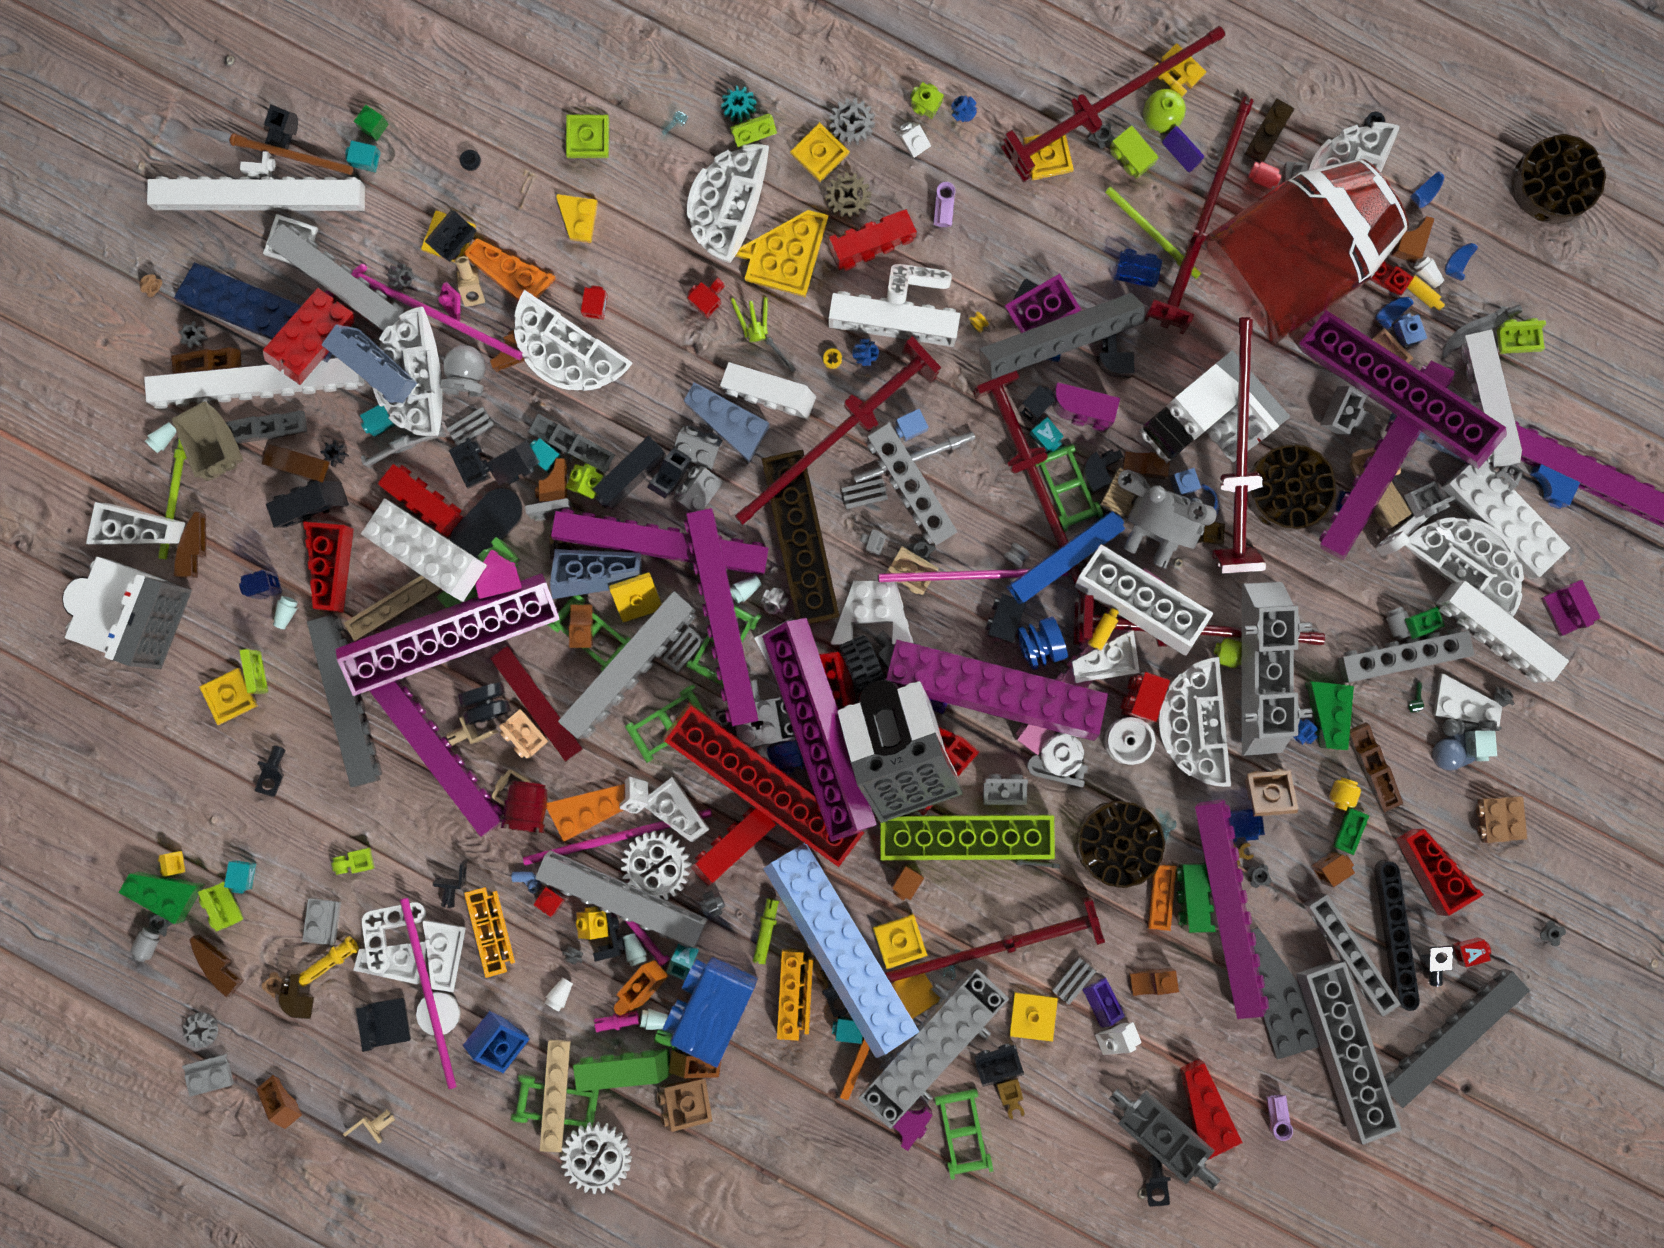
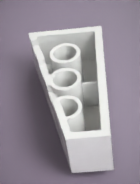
M728 362L720 384L728 396L734 398L740 396L750 403L756 404L758 402L767 408L778 409L789 415L798 416L806 420L809 419L816 399V395L806 385Z
M95 502L86 544H179L184 532L185 522L109 503Z

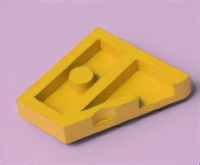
M557 194L556 198L570 240L592 243L598 201Z

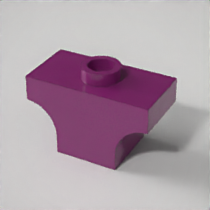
M926 1106L917 1111L909 1108L893 1126V1128L901 1133L900 1145L906 1151H909L916 1139H921L927 1131L925 1126L933 1114Z

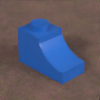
M1542 464L1533 467L1530 474L1540 482L1544 491L1542 499L1548 501V505L1557 509L1570 506L1580 485L1579 481Z

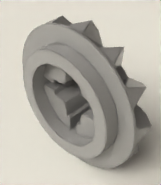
M196 1013L190 1016L183 1025V1037L187 1040V1044H191L194 1048L209 1046L215 1041L218 1034L217 1022L206 1013ZM197 1025L200 1028H208L202 1033V1037H200L199 1033H193L198 1028Z

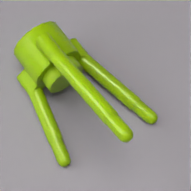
M764 297L762 326L761 322L756 321L753 301H749L752 323L748 324L749 328H747L735 299L731 298L733 308L744 330L745 338H749V342L765 340V335L768 334V298Z

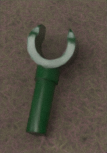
M1417 682L1415 700L1408 703L1410 712H1419L1424 708V702L1421 700V682Z

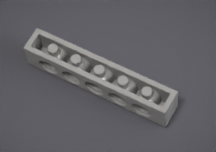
M888 423L867 437L869 441L866 443L872 454L876 452L880 460L877 462L884 472L887 470L891 475L889 479L891 485L895 490L899 488L903 495L900 497L906 508L911 507L914 512L911 516L917 526L922 525L926 531L923 533V536L929 544L933 543L936 546L957 533L956 528L891 424ZM884 444H891L894 451L892 455L887 456L883 454L882 446ZM895 462H902L904 464L905 470L903 473L898 474L893 470ZM907 480H913L916 483V489L913 492H908L905 489L904 484ZM918 498L926 499V509L919 510L916 507ZM930 516L938 518L939 524L936 528L928 526L927 520Z
M1461 628L1447 630L1448 635L1443 636L1440 635V632L1428 634L1425 640H1420L1419 637L1406 639V644L1399 645L1398 641L1386 643V648L1378 649L1377 645L1364 648L1365 652L1357 654L1356 650L1343 652L1344 657L1338 658L1343 683L1475 656L1469 630L1461 632ZM1446 640L1451 646L1449 651H1446L1443 647ZM1424 645H1427L1430 649L1428 656L1424 655L1422 651ZM1404 649L1409 653L1407 660H1404L1401 655ZM1383 653L1388 657L1386 665L1381 662V655ZM1362 658L1366 659L1368 663L1366 669H1362L1360 666Z
M1320 892L1303 903V906L1340 961L1346 962L1350 976L1374 1012L1383 1017L1400 1006V1002L1329 896Z

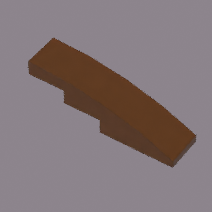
M268 444L261 464L323 483L330 462Z
M1365 722L1350 729V741L1382 811L1385 813L1402 805L1403 801L1392 770L1386 764L1381 747L1375 741L1370 724Z

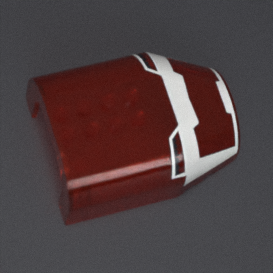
M1358 159L1295 174L1206 235L1203 244L1214 260L1221 254L1238 274L1262 310L1266 319V325L1262 330L1273 346H1275L1364 286L1408 230L1409 222L1399 197L1382 173L1369 161Z

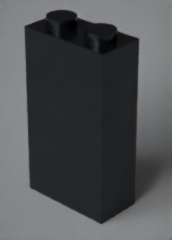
M648 435L593 488L596 492L594 497L604 508L609 506L613 510L663 462L667 456L664 450Z

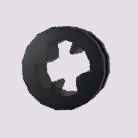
M1378 111L1371 112L1364 120V126L1370 128L1372 126L1370 123L1372 119L1385 123L1384 115Z

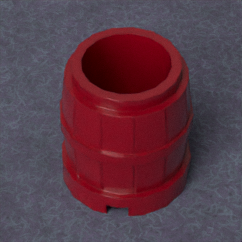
M511 781V785L508 786L506 800H504V819L501 821V828L506 829V826L509 825L508 829L535 833L536 828H539V833H544L545 824L543 822L548 806V790L545 789L546 785Z

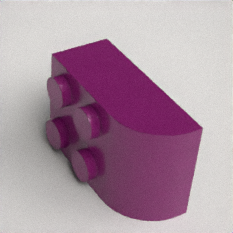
M1060 273L1004 306L1020 333L1082 310Z
M1059 382L1053 388V397L1056 400L1052 407L1057 415L1072 421L1071 424L1076 426L1090 425L1093 430L1102 432L1105 429L1108 430L1114 424L1120 402L1119 397Z

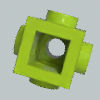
M922 82L920 87H915L910 95L912 99L911 107L918 115H925L933 119L943 103L944 94L940 93L934 85Z
M585 463L584 467L575 464L565 488L593 499L596 494L593 488L601 481L603 475L597 473V468Z

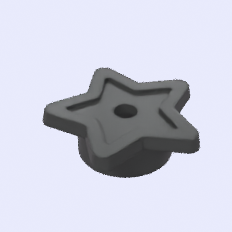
M1111 124L1102 125L1100 130L1096 131L1093 135L1091 134L1088 139L1097 142L1099 148L1103 149L1106 142H1112L1115 139L1111 134Z
M924 536L920 538L918 543L908 545L914 554L930 563L929 554L936 547L928 545Z
M1481 720L1479 721V726H1474L1473 729L1500 731L1502 727L1497 726V721Z
M156 914L147 915L149 928L165 937L167 935V928L173 923Z

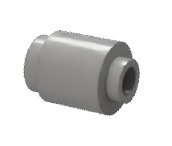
M1403 607L1386 612L1388 617L1386 620L1393 637L1398 636L1400 640L1411 636L1405 618L1409 616Z
M144 927L138 933L130 950V953L133 954L132 957L141 962L150 960L160 940L158 938L160 933L154 932L151 928Z

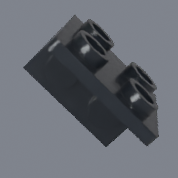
M405 998L362 1004L356 1008L362 1052L370 1051L378 1046L411 1040Z

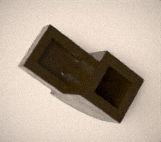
M287 970V976H283L282 989L284 991H275L276 1002L282 1011L290 1017L311 1019L314 997L310 993H298L300 974L295 970Z

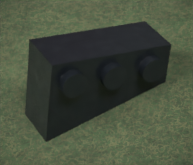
M310 480L307 482V486H298L290 489L289 494L274 496L273 501L266 503L273 527L287 528L310 520L311 516L323 512V514L329 513V508L334 506H349L342 482L323 481L322 483Z

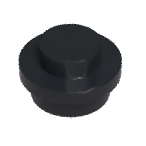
M466 150L460 156V164L465 170L474 171L479 168L481 157L475 150Z

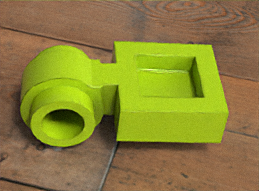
M370 847L348 852L349 860L346 859L345 855L334 857L331 863L332 871H335L336 875L349 872L348 868H351L352 874L375 868Z

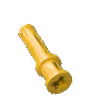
M347 936L345 941L337 947H331L326 956L300 973V985L306 987L331 967L344 963L348 956L358 953L359 947L355 940Z

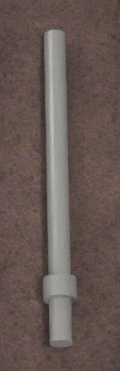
M973 431L958 437L955 435L949 437L945 442L910 454V456L916 462L950 448L954 450L959 448L961 444L974 440L975 435ZM895 462L893 470L903 467L904 464L902 462ZM879 466L855 475L854 479L856 484L888 471L884 472Z

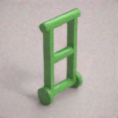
M1073 443L1054 452L1047 453V460L1036 465V467L1040 465L1061 515L1058 519L1064 532L1068 531V526L1097 515L1099 519L1103 517L1101 506L1097 501L1093 503L1072 452L1076 450ZM1067 455L1077 478L1054 486L1045 463ZM1080 486L1090 509L1067 518L1058 494Z
M580 595L572 596L558 612L560 620L547 625L557 633L561 630L569 637V631L560 623L571 612V605H584L583 603L586 600ZM593 613V619L596 620L593 624V637L604 627L622 642L606 662L590 648H582L602 665L601 670L603 671L631 638L627 637L624 639Z
M734 605L736 616L748 622L741 635L743 643L749 630L756 628L762 615L757 614L755 617ZM707 635L694 661L690 659L686 667L724 687L723 680H718L717 673L698 664L710 641L714 643L713 637L709 638V635Z
M694 684L679 692L680 698L636 725H633L631 722L625 726L646 763L653 760L652 755L668 746V744L664 742L649 751L637 731L638 728L659 717L668 731L673 723L666 711L685 699H688L693 706L706 714L692 691L696 688Z
M518 1075L517 1081L521 1082L517 1109L516 1114H511L510 1120L520 1123L528 1122V1118L542 1120V1114L525 1112L529 1087L544 1090L545 1083L535 1082V1077ZM567 1087L568 1094L587 1096L589 1101L585 1121L565 1118L564 1124L582 1125L586 1130L587 1124L590 1122L593 1127L599 1089L576 1092V1088Z
M977 1088L934 1097L936 1106H941L951 1162H947L951 1180L955 1179V1174L988 1168L989 1172H993L991 1156L985 1153L975 1098L978 1097ZM970 1099L975 1125L950 1130L945 1104ZM977 1134L982 1160L957 1165L952 1139Z

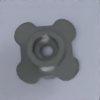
M1495 687L1496 692L1493 693V697L1500 706L1505 707L1508 704L1513 706L1515 704L1513 701L1514 696L1508 688Z
M1261 864L1257 868L1250 867L1247 870L1248 875L1251 877L1250 885L1254 888H1258L1259 885H1269L1272 881L1268 872V866L1265 864Z
M1547 921L1542 928L1540 938L1551 942L1552 946H1559L1560 939L1566 934V930L1564 927L1555 925L1553 921Z
M567 947L566 951H562L565 961L574 965L577 962H583L581 959L583 953L579 950Z

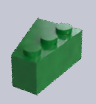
M1313 681L1305 682L1310 699V708H1312L1315 720L1314 725L1318 729L1316 733L1320 748L1348 750L1354 686Z
M1179 863V869H1176V880L1180 882V890H1177V903H1180L1181 912L1177 913L1178 925H1181V928L1189 933L1216 932L1215 925H1211L1210 912H1214L1213 905H1210V892L1212 891L1206 863Z
M144 872L129 873L118 893L169 922L178 924L184 922L199 896L198 892L203 889L205 884Z

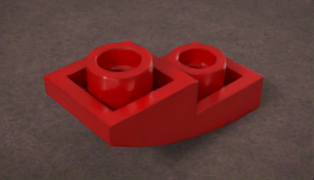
M1384 261L1372 277L1369 276L1368 279L1401 296L1414 277L1398 266L1394 268Z

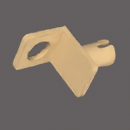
M466 256L457 258L455 264L459 270L457 272L458 289L464 306L469 307L485 303V298L479 284L478 268H471L469 259ZM473 291L479 296L475 300H470L466 297V294Z
M461 716L459 720L462 727L448 732L446 736L447 739L453 738L448 741L453 746L467 738L470 744L477 743L499 732L498 730H492L478 736L474 725H465L463 716Z
M386 1109L373 1121L368 1120L365 1116L343 1135L347 1136L363 1123L379 1144L383 1140L380 1136V1131L395 1121V1118L391 1115L384 1120L391 1113Z

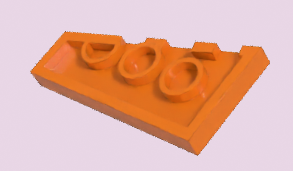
M478 238L463 252V256L468 257L472 264L518 302L524 290L538 299L556 280L554 275L547 274L533 265L530 266L520 261L519 258L513 255L510 256Z
M625 784L547 803V810L563 841L565 842L623 811L619 808V804L625 800Z

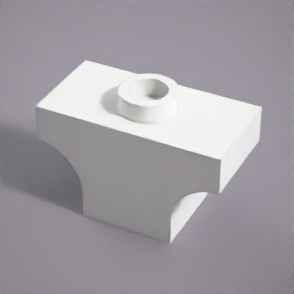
M1133 1022L1122 1023L1095 1034L1103 1055L1131 1053L1136 1050L1135 1046L1141 1043Z

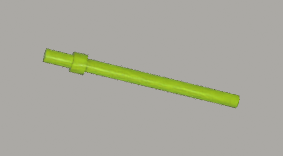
M1110 186L1105 193L1167 251L1180 267L1184 256ZM1194 266L1191 275L1197 279L1202 273Z
M180 439L173 455L175 463L165 518L173 520L184 460L187 459ZM160 544L159 559L167 560L170 544Z

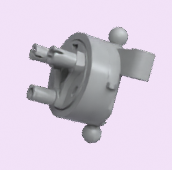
M1131 470L1122 471L1118 477L1120 487L1138 495L1128 517V521L1132 522L1134 526L1124 549L1136 553L1143 536H1149L1160 542L1157 552L1153 557V560H1155L1153 563L1166 569L1173 551L1177 550L1178 545L1195 549L1200 536L1204 533L1205 525H1211L1216 520V510L1212 506L1203 504L1199 498L1190 499L1186 496L1174 494L1170 491H1165L1163 487L1158 485L1150 488L1142 474Z

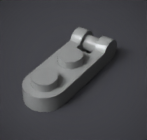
M1041 755L1032 756L1027 763L1028 771L1034 776L1084 787L1085 781H1083L1084 773H1087L1088 766L1081 765L1076 771L1075 779L1069 778V775L1061 776L1049 772L1042 763Z

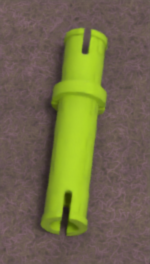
M766 898L763 916H760L761 926L752 960L754 963L766 964L773 926L777 923L775 917L780 900Z

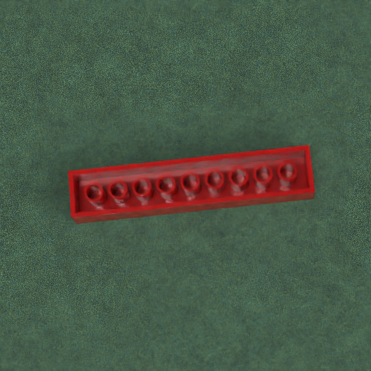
M691 703L686 705L663 736L664 742L837 867L842 864L865 833L861 831L852 836L831 841L813 792Z

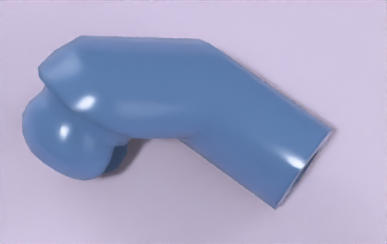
M512 872V882H524L531 894L538 893L541 883L535 879L536 876L533 872Z

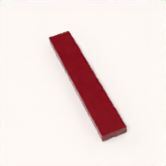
M506 646L490 659L564 761L567 762L582 751L583 747L575 736L558 722L561 717L510 647Z

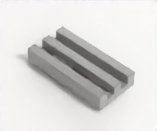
M481 407L448 427L447 431L455 441V444L460 445L466 442V438L474 439L495 425L484 407ZM483 414V417L469 424L456 433L454 432L460 427L464 426L465 424L469 423L470 421L474 420L475 418ZM487 420L488 423L463 439H458L461 435Z
M1516 464L1500 467L1496 476L1498 478L1503 476L1502 482L1505 485L1509 482L1508 489L1512 491L1517 487L1523 471Z
M883 478L842 488L846 510L888 500ZM880 485V488L847 495V492ZM882 492V496L849 503L851 499Z
M688 626L663 656L662 660L679 673L705 639ZM689 633H691V638L686 642V644L672 659V661H670L668 658L677 649V647L686 638V636ZM697 638L699 641L685 656V658L680 662V664L676 666L675 663L688 649L692 642Z
M1078 957L1052 991L1070 1005L1096 971ZM1081 964L1083 967L1061 993L1059 989ZM1086 970H1089V972L1085 975V977L1081 980V982L1077 985V987L1067 998V993L1080 979Z

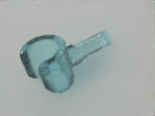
M681 111L675 112L671 123L662 131L663 135L665 136L677 123L683 126L687 122L688 116Z
M1167 819L1162 821L1161 827L1165 841L1169 836V832L1176 828V821L1172 822L1171 828L1166 826Z
M955 949L954 953L960 952V950ZM956 964L945 967L943 969V977H945L947 971H952L951 981L954 980L956 977Z

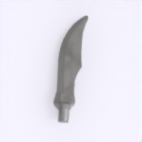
M1520 305L1512 308L1502 306L1496 312L1464 325L1449 338L1444 347L1442 358H1446L1451 352L1461 347L1465 343L1466 335L1491 330L1500 326L1504 321L1510 320L1513 316L1522 313V307Z

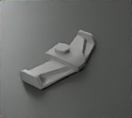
M440 425L438 436L419 435L411 437L406 434L396 436L394 441L389 442L390 447L369 459L365 455L361 456L362 464L372 468L371 465L394 453H401L415 447L418 443L431 439L445 438L446 433L443 426Z

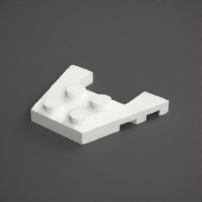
M853 581L831 645L840 646V644L852 640L853 624L893 623L892 644L895 645L896 639L913 643L897 582Z

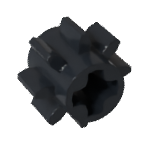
M334 440L333 444L325 443V449L320 451V453L325 455L323 460L331 461V466L334 468L337 463L344 465L343 460L345 457H349L344 451L347 446L344 444L339 446L337 440ZM338 451V455L331 456L332 453Z

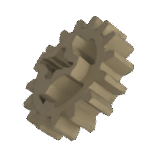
M846 172L844 178L838 174V181L832 179L830 181L832 187L826 188V192L829 193L826 195V200L830 201L828 208L834 207L833 214L836 215L839 212L840 219L848 215L849 220H851L853 214L859 218V211L865 213L867 210L865 205H870L871 201L867 199L871 197V192L867 191L869 184L863 185L864 178L856 179V173L849 177L848 172ZM859 190H861L863 195L862 201L857 196ZM835 191L837 192V195L840 196L838 202H836L834 198ZM850 193H851V194H852V198H851V197H847V199H846V198H845V194H846V195H850Z

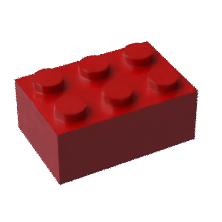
M1148 672L1136 673L1134 677L1131 676L1127 684V689H1129L1127 697L1124 696L1121 701L1120 709H1123L1121 714L1141 719L1144 722H1157L1170 680Z

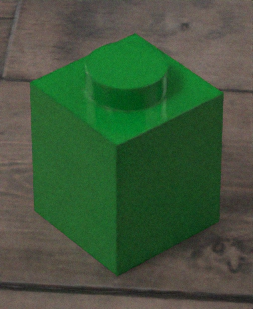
M367 105L363 107L353 121L362 132L376 141L389 125L381 114Z

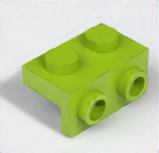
M770 113L730 127L737 147L777 134L775 123Z
M1531 318L1517 322L1516 319L1504 321L1497 329L1499 353L1542 352L1545 349L1542 328L1546 325V320L1538 321L1537 318Z
M225 881L198 892L200 896L199 903L203 909H206L209 916L208 922L216 932L244 919L230 888L224 887Z

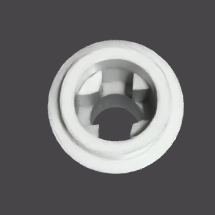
M1425 256L1414 265L1415 273L1432 285L1433 288L1438 287L1444 281L1433 258L1430 259L1428 256Z
M561 978L547 994V999L544 1003L560 1011L565 1006L573 983Z

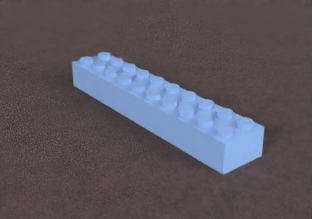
M802 844L763 868L874 1056L878 1058L887 1054L919 1032L918 1028L808 845Z

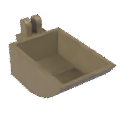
M206 401L172 418L195 478H203L206 481L218 478L226 473V471L237 468L236 464L244 461L228 425Z

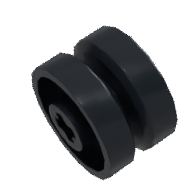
M503 682L482 686L456 696L460 707L474 706V708L462 714L465 725L478 722L483 723L511 712L508 700L494 701V699L500 698L506 693Z

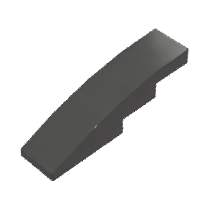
M301 410L262 417L252 416L226 422L237 444L307 432L305 411Z
M540 414L536 415L528 430L529 434L542 439L544 442L606 473L615 456L614 453Z

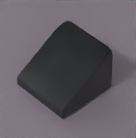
M1024 279L1013 300L1038 285L1028 279Z

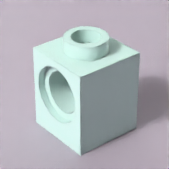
M1495 731L1465 732L1467 758L1475 757V761H1489V757L1497 756Z

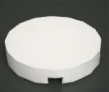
M1056 733L1044 742L1041 749V760L1049 772L1055 775L1068 776L1075 773L1081 767L1084 749L1076 737L1064 733Z
M437 991L433 993L444 1035L456 1027L460 1020L461 1011L456 999L447 992ZM424 997L417 1007V1021L423 1031L434 1035Z

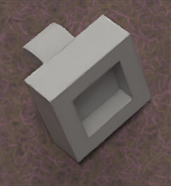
M1286 162L1283 185H1295L1288 180L1297 173L1307 171L1308 163ZM1302 175L1296 177L1300 179L1299 181L1307 182V179Z
M872 529L871 535L862 533L860 542L867 545V551L880 556L886 535Z

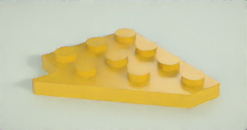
M807 210L740 247L735 257L750 260L745 281L806 298L829 215Z

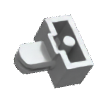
M1351 386L1337 387L1320 425L1336 434H1350L1352 428L1358 431L1371 430L1375 424V417L1362 408L1367 395Z

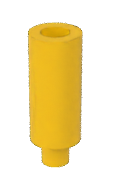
M1414 275V279L1407 289L1429 308L1434 306L1440 311L1445 305L1440 300L1442 296L1418 276Z
M1111 608L1108 614L1104 613L1092 634V639L1088 642L1091 647L1102 651L1118 622L1116 619L1119 613L1118 610Z

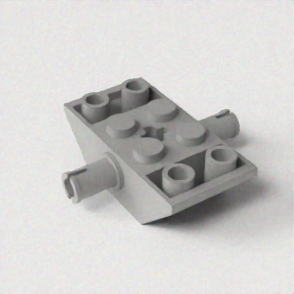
M757 680L751 681L757 714L759 721L764 722V725L760 726V730L752 727V723L732 726V722L728 723L725 710H728V707L711 710L712 719L745 744L753 747V749L755 748L756 752L771 762L768 748L770 743L796 739L783 697L762 701L759 697Z

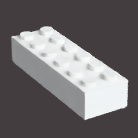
M838 291L837 294L833 293L829 328L909 340L913 336L918 342L954 347L960 313H957L952 308L938 310L932 305H922V307L914 306V303L905 301L903 304H894L889 302L887 298L874 300L869 295L861 294L859 297L850 296L848 292Z
M1491 329L1466 335L1461 353L1463 362L1468 363L1466 364L1468 383H1472L1471 395L1473 403L1477 402L1476 407L1504 425L1507 431V436L1488 457L1487 461L1488 463L1492 462L1493 468L1520 463L1522 448L1493 331Z
M1487 461L1479 469L1466 463L1441 488L1450 497L1454 495V501L1471 519L1484 522L1502 533L1514 547V553L1518 562L1522 564L1523 573L1529 579L1539 578L1570 547L1514 489L1512 491L1508 489L1509 484L1505 485L1502 482L1503 478L1496 476L1497 472Z
M385 498L361 533V535L461 601L465 600L487 566Z
M1102 544L1078 577L1075 585L1080 591L1087 595H1094L1096 601L1109 609L1114 608L1118 610L1120 616L1185 656L1213 615L1209 610Z
M1466 581L1450 584L1436 603L1440 607L1441 613L1456 619L1459 627L1474 633L1473 637L1476 640L1491 646L1490 650L1494 654L1505 657L1509 660L1507 663L1511 667L1522 670L1525 673V677L1533 683L1553 682L1569 662L1568 659Z

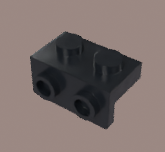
M451 209L424 242L442 258L451 262L459 256L463 246L473 239L474 233L477 230Z
M470 437L465 439L466 442L449 449L451 457L468 489L491 478L490 470L486 465L487 460H482L479 454L482 452L478 441H473Z
M1004 1044L999 1046L998 1050L991 1052L990 1050H984L974 1057L982 1087L1024 1075L1016 1045Z

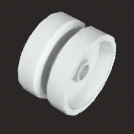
M1133 717L1117 719L1109 725L1104 736V746L1108 755L1116 762L1127 765H1135L1147 760L1154 751L1156 742L1154 731L1149 724ZM1129 737L1133 738V742H1130L1131 745L1127 743Z

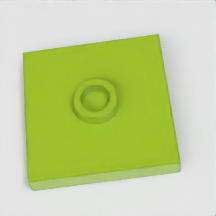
M566 115V157L609 158V115Z
M251 649L239 650L247 693H268L261 652Z

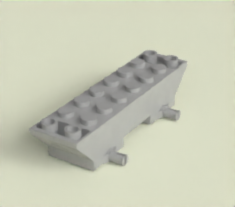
M1283 582L1242 584L1243 756L1282 753L1292 736H1298L1300 718L1312 717V714H1309L1312 713L1310 708L1300 709L1298 693L1294 692V650L1298 649L1300 632L1312 631V628L1309 627L1312 626V623H1300L1298 606L1293 605Z
M977 968L947 991L936 983L935 987L933 986L931 990L940 997L939 1002L933 1008L931 1014L918 1027L919 1032L906 1040L894 1052L878 1057L882 1061L881 1065L872 1075L871 1080L858 1099L890 1129L919 1097L926 1104L929 1103V1100L931 1101L933 1097L926 1092L927 1088L978 1033L985 1040L988 1038L987 1035H991V1032L984 1026L1009 998Z

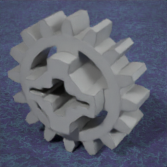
M846 98L844 105L840 101L838 102L839 109H832L834 115L830 116V122H833L830 124V130H835L833 136H840L841 143L847 140L848 145L851 144V141H855L856 145H859V139L865 142L867 141L866 134L872 135L870 128L875 127V122L872 121L875 115L873 113L869 114L871 107L865 108V101L858 104L857 98H854L853 102L850 103L849 99ZM851 119L855 120L854 124H850Z

